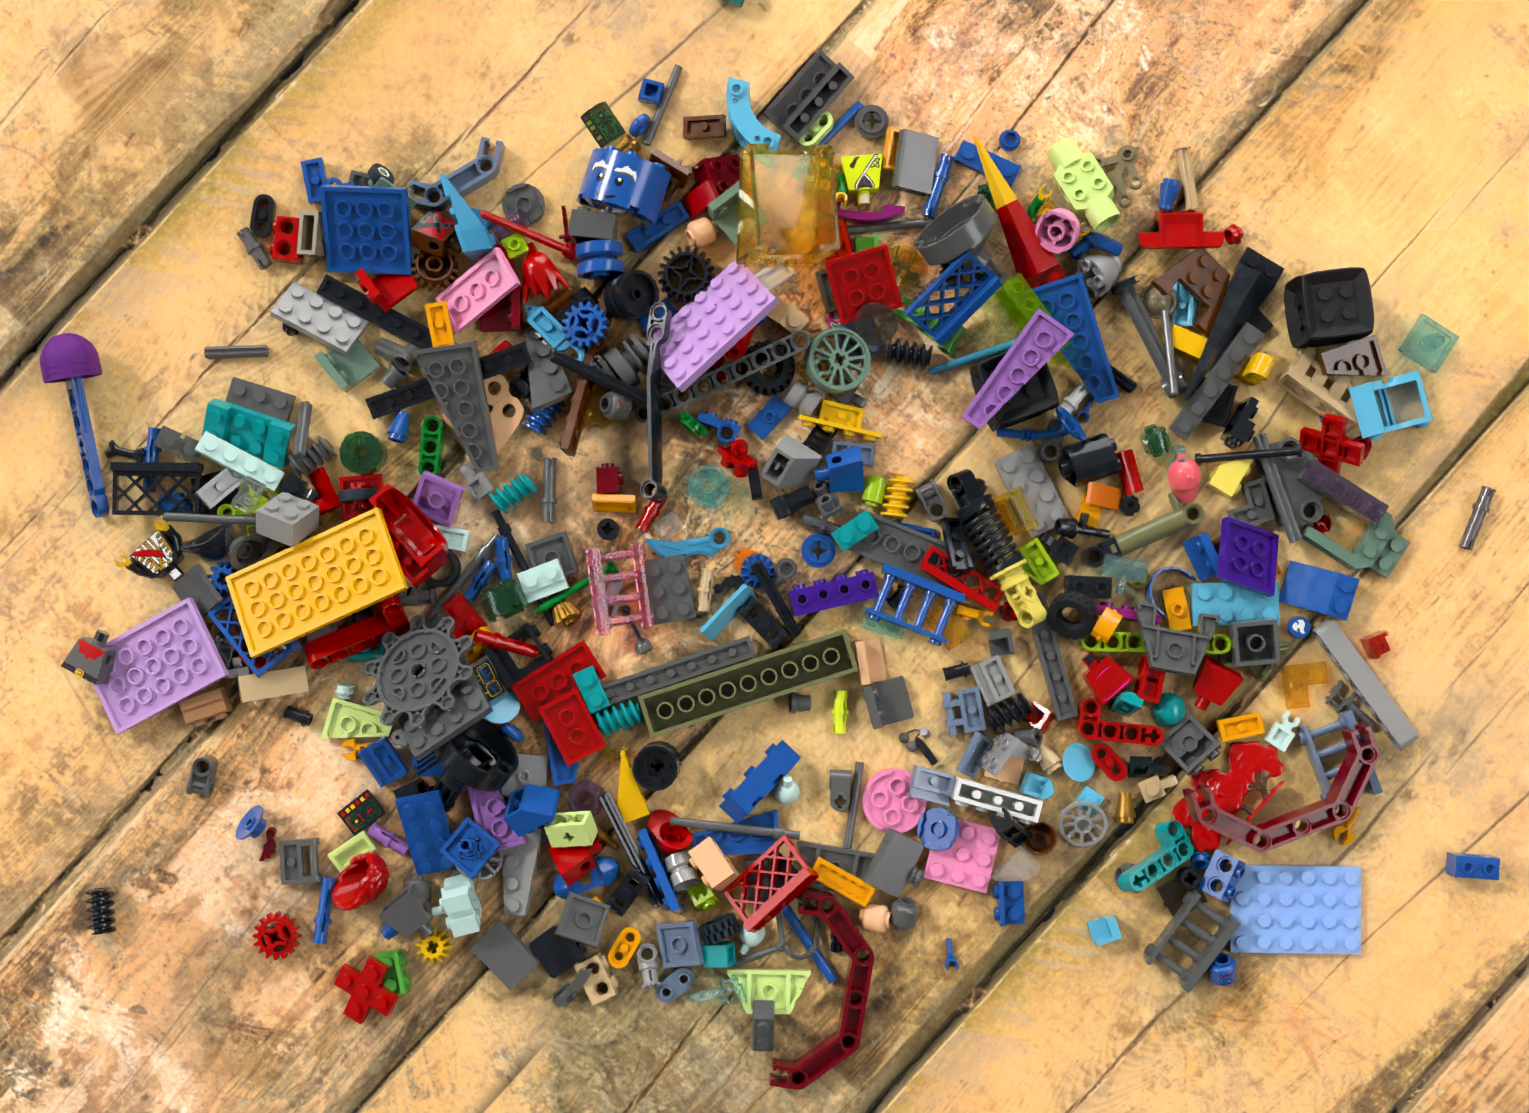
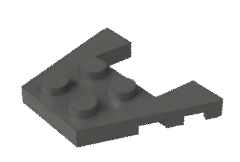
M1137 601L1135 603V610L1149 668L1193 677L1214 634L1216 625L1220 621V616L1200 613L1198 616L1197 634L1155 626L1157 605Z

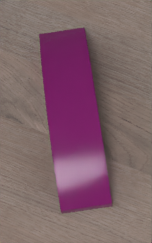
M819 199V209L835 219H844L852 224L864 225L889 222L903 216L905 212V206L883 205L882 213L840 210L841 202H837L836 206H834V200Z

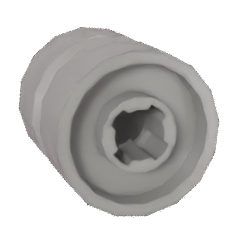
M798 379L786 396L784 403L793 409L799 408L800 414L810 417L824 395L815 389L810 391L809 385Z
M689 851L674 853L664 860L667 873H671L669 879L674 891L689 889L700 881L697 870L692 867L689 861L691 858L688 853Z

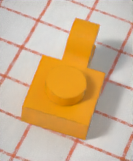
M957 604L955 608L959 618L971 621L972 617L978 618L981 625L990 627V623L983 620L985 615L993 616L994 613L990 610H980L964 604Z

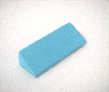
M1177 281L1173 287L1177 297V304L1171 314V324L1182 328H1196L1194 324L1197 321L1198 301Z
M743 584L702 626L700 631L711 641L714 640L739 614L737 610L741 606L744 607L749 602V598L755 597V593L746 584Z

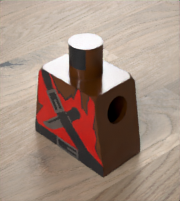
M434 208L411 228L410 242L412 247L438 257L444 256L449 249L457 253L462 252L454 227L457 224Z

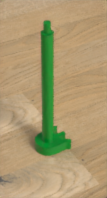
M612 559L605 561L608 565L605 568L539 605V608L534 610L535 614L546 611L611 572L615 578L620 576Z

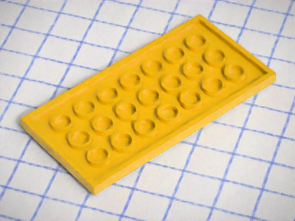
M378 507L225 577L248 651L252 658L259 657L408 589L384 516Z

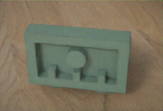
M742 179L708 204L709 216L734 245L741 243L768 222V217L748 195L747 185Z
M359 340L347 356L333 349L327 354L320 351L314 356L337 386L346 393L379 368V364Z

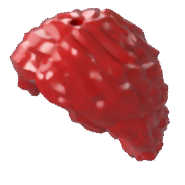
M366 852L353 856L350 860L351 865L338 875L339 881L336 882V886L331 893L333 904L337 909L341 908L344 911H351L363 905H368L373 900H376L386 889L390 872L384 859L378 854Z

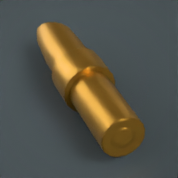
M596 824L598 829L596 837L612 849L618 850L619 844L608 835V832Z

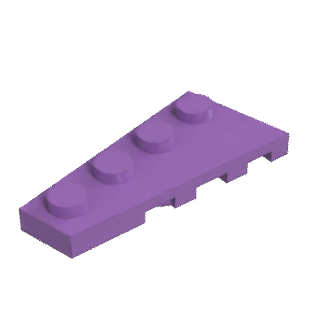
M470 786L467 788L476 824L501 844L496 852L528 843L524 835L518 837L504 821L503 818L507 804L499 790H478Z

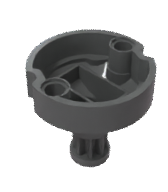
M982 194L965 198L944 210L928 223L915 239L914 245L930 266L952 264L960 254L968 250L988 269H991L999 277L1003 285L1007 281L1006 275L996 267L991 259V253L985 246L996 223L997 214ZM967 258L961 264L964 269L971 268V260ZM984 271L976 272L975 281L980 280L986 273Z

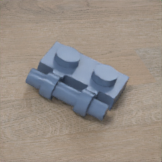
M979 687L957 690L958 699L953 700L950 691L942 693V708H945L947 718L945 725L948 727L949 735L958 734V725H963L964 733L986 730ZM954 706L960 707L961 718L955 719Z

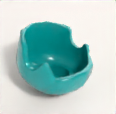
M1170 692L1162 694L1159 704L1154 703L1151 708L1154 721L1164 727L1178 724L1186 713L1184 700L1177 694Z

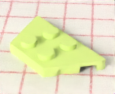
M727 968V974L735 987V991L742 1002L746 1014L753 1013L754 1000H773L775 1002V1014H790L807 979L811 975V969Z

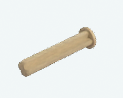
M1191 145L1174 148V151L1177 152L1187 211L1196 210L1199 207L1189 151Z

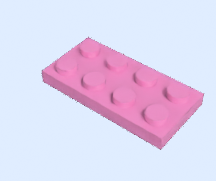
M495 247L435 299L437 302L447 301L452 329L455 333L460 334L521 283L501 248Z

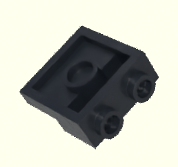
M1249 397L1239 403L1219 438L1224 441L1223 444L1226 447L1235 450L1236 447L1240 448L1242 444L1252 439L1255 434L1253 428L1256 424L1248 419H1252L1258 411L1256 406L1259 400Z

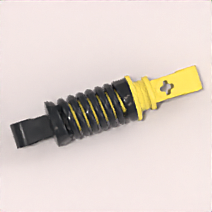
M964 469L950 475L947 478V486L959 506V509L954 513L958 516L961 524L965 525V531L969 532L968 537L973 539V546H977L976 552L981 554L980 560L986 561L984 567L990 581L998 579L1001 585L1000 589L1002 592L1004 591L1021 626L1030 628L1044 621L1046 610L1042 606L1034 587L1031 585L1028 574H1025L1024 570H1022V566L1027 561L1019 550H1015L1017 548L1016 543L1009 544L1013 541V537L1011 535L1005 537L1009 534V529L1004 528L1001 530L1006 525L1004 521L997 522L1002 518L1001 514L993 515L998 508L994 506L992 494H983L975 479V475L969 469Z

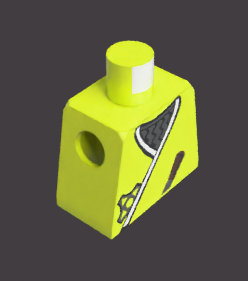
M882 154L841 156L840 165L846 180L848 195H857L859 206L870 205V194L878 193Z

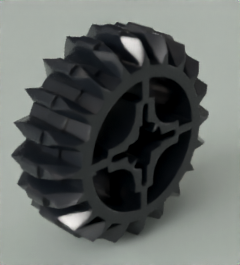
M686 246V252H682L681 247H677L678 254L676 255L673 250H670L671 258L663 257L667 264L659 263V267L664 271L657 272L659 277H664L658 280L659 285H664L661 288L662 292L669 291L667 294L669 299L676 295L674 298L676 303L679 302L680 298H683L684 305L687 304V298H690L692 302L696 294H699L702 290L707 291L706 286L711 283L708 280L715 278V275L710 273L714 271V266H707L711 263V259L703 260L705 252L697 255L698 248H694L693 252L690 253L689 246ZM689 259L683 267H673L678 261ZM695 262L702 267L704 278L699 277L698 274L693 272ZM689 270L691 278L684 279L683 282L682 273ZM669 272L679 278L677 289L669 282ZM689 284H700L694 290L684 291Z

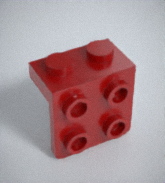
M363 268L355 272L360 279L357 282L364 292H369L366 295L373 305L378 304L384 312L390 310L419 287L411 275L379 274L371 279Z

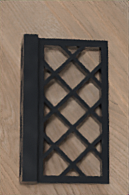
M110 462V471H113L112 515H163L165 512L201 514V499L196 494L194 496L193 493L201 488L204 464ZM119 476H127L133 483L123 490L119 486ZM145 476H149L154 481L147 490L139 484ZM166 477H171L176 483L167 491L160 482ZM187 477H195V486L189 491L182 482ZM135 485L143 492L136 501L127 494ZM156 486L165 493L157 502L149 494ZM178 486L187 493L179 502L171 495ZM125 496L132 505L127 510H119V501ZM146 496L154 504L148 511H144L138 505ZM167 497L176 504L169 511H165L160 506ZM191 497L195 501V511H187L181 504Z

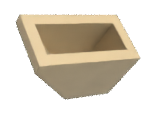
M775 297L780 304L766 315L768 319L788 335L804 330L809 324V319L793 306Z

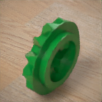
M681 412L678 415L680 418L679 422L692 434L703 438L706 436L707 430L690 414Z

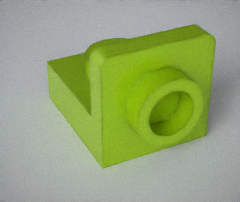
M515 233L501 240L511 260L529 251L524 237L520 234Z
M703 874L699 875V883L686 890L697 909L708 911L715 906L719 898L710 887L708 888L701 879Z

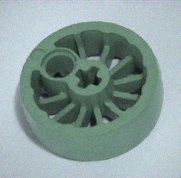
M831 328L818 334L807 348L804 360L805 370L811 382L820 390L831 394L847 393L858 387L865 380L871 362L870 352L864 340L855 332L845 328ZM838 337L844 340L841 349H839ZM826 338H833L834 349L828 343ZM850 342L853 347L845 352L847 343ZM822 343L829 353L818 349L817 345ZM856 349L859 356L849 357L848 355ZM814 353L819 354V355H821L822 357H819V358L815 361V360H814ZM840 359L841 363H834L833 360ZM859 360L860 367L850 363L849 361ZM819 362L827 365V372L818 369ZM848 368L858 372L857 378L853 376ZM836 372L838 373L839 385L832 384ZM843 372L851 381L847 385L844 384ZM830 374L828 382L825 381L823 377Z

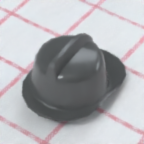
M255 532L249 536H240L234 539L227 552L230 556L232 567L240 571L257 563L256 558L271 538Z

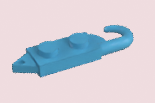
M525 305L528 316L526 321L555 350L563 352L572 347L578 353L577 360L584 361L586 356L585 349H580L578 345L574 347L570 343L571 341L566 340L564 337L566 334L561 329L563 326L543 306Z

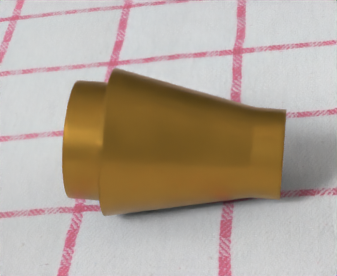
M1118 792L1114 818H1117V823H1134L1136 814L1131 792Z

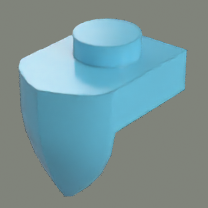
M1026 771L1019 791L1037 798L1048 799L1054 794V786L1048 777Z

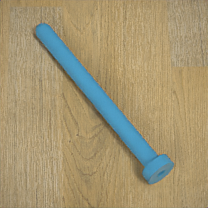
M1016 339L930 367L928 369L930 375H936L1008 351Z

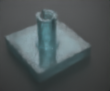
M1421 314L1398 351L1434 374L1439 370L1459 336L1425 314Z

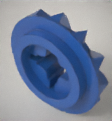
M817 533L805 539L801 553L808 565L822 568L833 561L836 548L830 537ZM818 541H820L822 549L828 550V552L821 553L819 560H817L816 553L809 551L816 548Z
M753 554L747 557L741 566L743 581L753 588H763L756 574H749L753 572L751 565L756 561H762L771 579L775 576L774 564L770 558L762 554Z

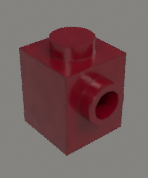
M603 463L601 467H596L597 494H620V485L624 484L623 472H619L618 467H614V463Z

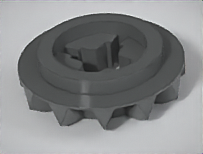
M866 105L857 112L854 123L857 132L862 137L872 140L881 137L887 131L889 118L885 110L880 106ZM871 114L874 121L881 122L874 124L872 130L869 124L863 123L869 121Z

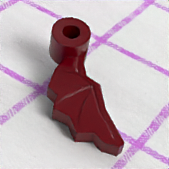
M563 205L561 208L564 235H559V239L572 241L569 236L567 211L565 205Z
M269 827L266 831L267 843L263 846V852L259 859L260 862L264 861L265 858L270 859L271 854L276 852L275 847L277 845L273 838L277 833L275 827Z

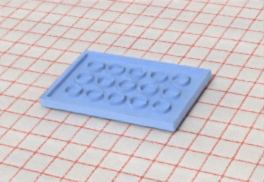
M1229 864V871H1230L1231 868H1232V864ZM1246 864L1245 873L1236 884V893L1229 900V914L1231 913L1236 916L1241 925L1229 939L1228 951L1237 953L1361 954V867Z

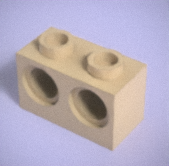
M600 951L574 965L577 974L580 969H588L589 963L593 962L599 966V971L591 972L589 978L583 984L592 1006L616 995L617 987H619L615 975L611 976L608 970L610 964L605 955L602 956ZM600 982L606 983L608 991H599L597 984Z

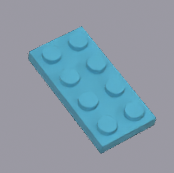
M1275 582V595L1272 597H1266L1228 583H1190L1192 626H1198V616L1200 613L1220 616V621L1216 626H1229L1228 621L1275 618L1279 625L1278 582Z

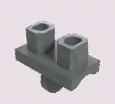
M818 481L812 485L814 488L812 493L825 521L831 515L835 516L837 513L844 511L837 493L829 490L828 483Z

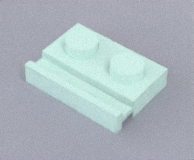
M558 558L517 574L528 603L569 588Z

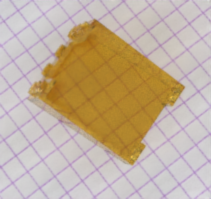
M748 144L741 150L736 264H744V267L747 268L756 267L757 264H764V267L767 268L776 267L777 264H785V267L798 266L797 264H805V267L818 266L819 262L825 261L827 257L833 256V253L840 249L832 145H810L804 151L769 150L770 144Z

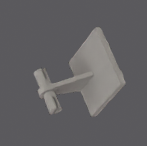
M1002 731V733L995 737L991 750L984 754L981 767L997 777L1010 756L1039 762L1042 759V755L1036 748L1029 747L1008 732Z

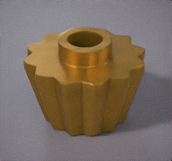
M626 133L615 147L624 153L627 150L634 151L639 154V158L643 159L640 143L636 138L633 139Z
M570 601L557 605L552 611L554 625L557 629L574 626L582 616V613Z

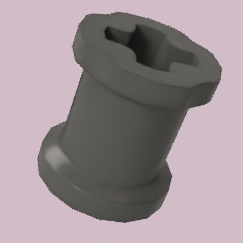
M1038 727L1032 730L1017 728L1014 733V737L1026 745L1040 747L1043 736Z

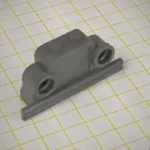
M1266 433L1252 437L1256 447L1254 450L1296 447L1297 444H1300L1297 439L1292 437L1269 444ZM1303 451V457L1295 455L1253 459L1260 479H1264L1278 531H1286L1290 543L1302 540L1299 526L1317 522L1322 518L1324 508L1319 501L1324 496L1296 480L1308 460H1313L1319 464L1318 459L1309 451ZM1310 468L1306 474L1307 480H1311L1309 478L1315 471L1313 470L1314 468Z

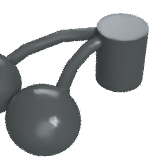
M925 727L920 730L913 729L907 733H901L899 740L902 743H907L906 748L909 752H915L917 750V737L921 734L924 738H929L931 732ZM910 732H919L915 736L914 741L908 742V734Z

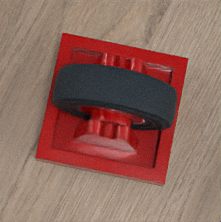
M382 473L339 477V501L341 503L343 521L355 518L374 508L369 499L384 487Z

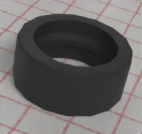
M448 549L447 554L452 563L451 574L444 580H435L430 576L424 581L427 585L435 588H444L452 585L459 577L461 563L453 551Z

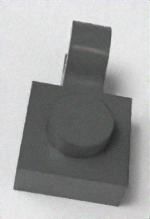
M837 379V381L835 382L834 385H839V380H838V379ZM844 379V384H845V385H847V384L850 383L849 381H847L846 379ZM858 387L843 394L828 393L829 396L841 404L847 405L850 401L859 408H863L867 401L855 393Z

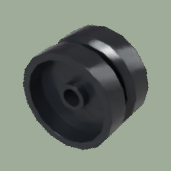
M643 270L629 271L610 278L606 283L603 292L604 303L607 311L617 320L632 321L649 315L651 307L659 302V289L656 281L650 274Z

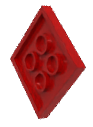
M886 243L823 261L841 325L903 307Z

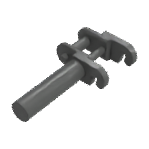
M1339 680L1338 684L1330 689V695L1325 697V703L1332 704L1336 708V713L1342 711V708L1345 706L1348 710H1352L1359 720L1364 724L1371 725L1372 728L1376 722L1352 702L1357 693L1355 691L1352 692V696H1349L1347 699L1338 694L1337 690L1343 684V681ZM1335 696L1342 701L1340 704L1333 700Z

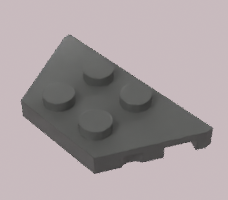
M797 840L799 852L811 869L818 856L861 880L875 853ZM816 880L809 885L813 888L834 891Z

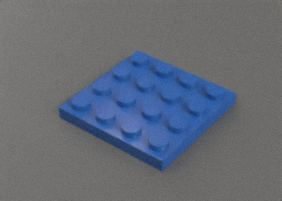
M320 186L328 272L355 273L360 268H363L366 273L412 275L413 257L410 242L411 230L407 187Z

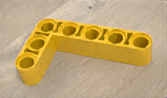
M1171 324L1174 352L1198 363L1207 338L1178 325ZM1258 352L1246 360L1233 379L1249 386H1257L1267 381L1276 359L1268 354Z

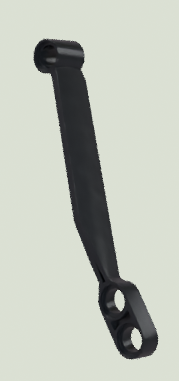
M661 302L655 303L651 307L647 326V338L651 344L646 378L649 476L648 480L644 481L640 487L641 495L655 503H661L667 496L666 487L662 485L660 347L668 340L672 311ZM664 308V316L657 318V311ZM657 329H661L662 335L660 338L654 339V332Z

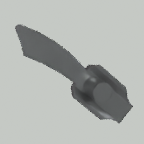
M580 969L571 984H563L553 993L552 1001L558 1007H567L576 998V990L587 981L592 969Z

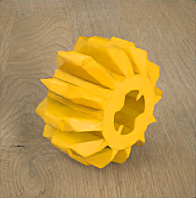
M436 926L433 932L426 938L419 934L418 938L420 941L415 943L416 947L421 948L417 955H425L422 959L423 962L430 958L431 965L435 964L436 959L439 963H442L444 957L448 958L451 955L448 950L453 948L452 944L447 943L452 937L447 936L445 938L446 930L443 929L438 933L439 929ZM437 942L438 947L436 950L435 947L433 949L430 947L431 943Z

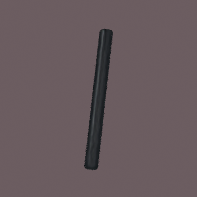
M610 792L601 793L598 796V800L631 865L639 868L638 871L644 876L647 874L651 877L644 890L654 908L660 907L664 903L663 897Z

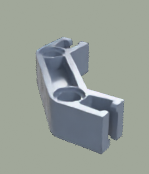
M481 137L477 157L446 176L463 198L498 176L505 151V145L502 141L496 140L495 154L493 157L486 155L487 148L491 144L490 139ZM485 164H492L491 170L487 172L482 171V167ZM441 179L432 185L414 180L409 181V187L412 189L411 192L416 193L417 189L425 192L423 199H417L415 207L427 210L434 208L437 211H441L452 205L446 199ZM435 194H439V201L436 203H432L431 197Z

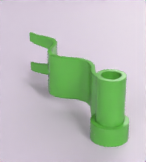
M900 292L902 303L909 307L914 301L908 299ZM919 307L916 310L918 314L914 315H924L925 307ZM899 309L890 310L895 316L911 322L920 332L935 340L929 333L910 319L904 311ZM939 318L929 319L928 326L932 328ZM961 326L942 346L939 344L937 346L938 349L944 354L952 356L956 350L955 346L965 333L966 328Z

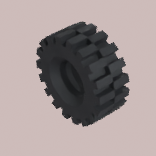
M765 340V342L758 341L754 346L751 345L748 348L749 350L745 352L744 356L773 342L770 340ZM784 344L777 345V353L782 356L786 355V346ZM764 353L757 355L758 363L761 364L767 360V356ZM790 356L775 363L777 370L772 376H764L758 371L743 379L747 386L757 394L761 393L764 396L771 394L773 396L778 392L781 393L786 387H789L794 378L795 361L793 357ZM742 362V373L745 374L748 367L746 363Z

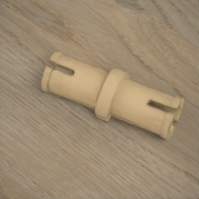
M701 568L700 587H697L699 595L696 611L710 612L712 593H714L713 579L715 569Z

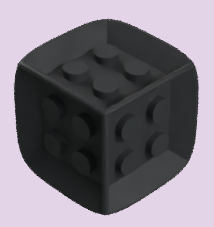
M1347 267L1316 271L1296 276L1286 283L1284 306L1288 334L1293 348H1313L1342 344L1352 340H1360L1373 332L1374 310L1370 282L1365 268Z
M1007 351L986 359L970 369L971 381L976 395ZM1047 362L987 421L992 432L998 428L1004 429L1030 420L1059 406L1057 389Z

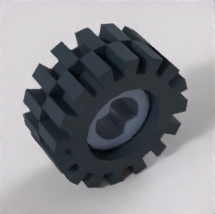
M732 912L702 924V926L698 927L704 944L710 945L734 935L741 928L735 914Z

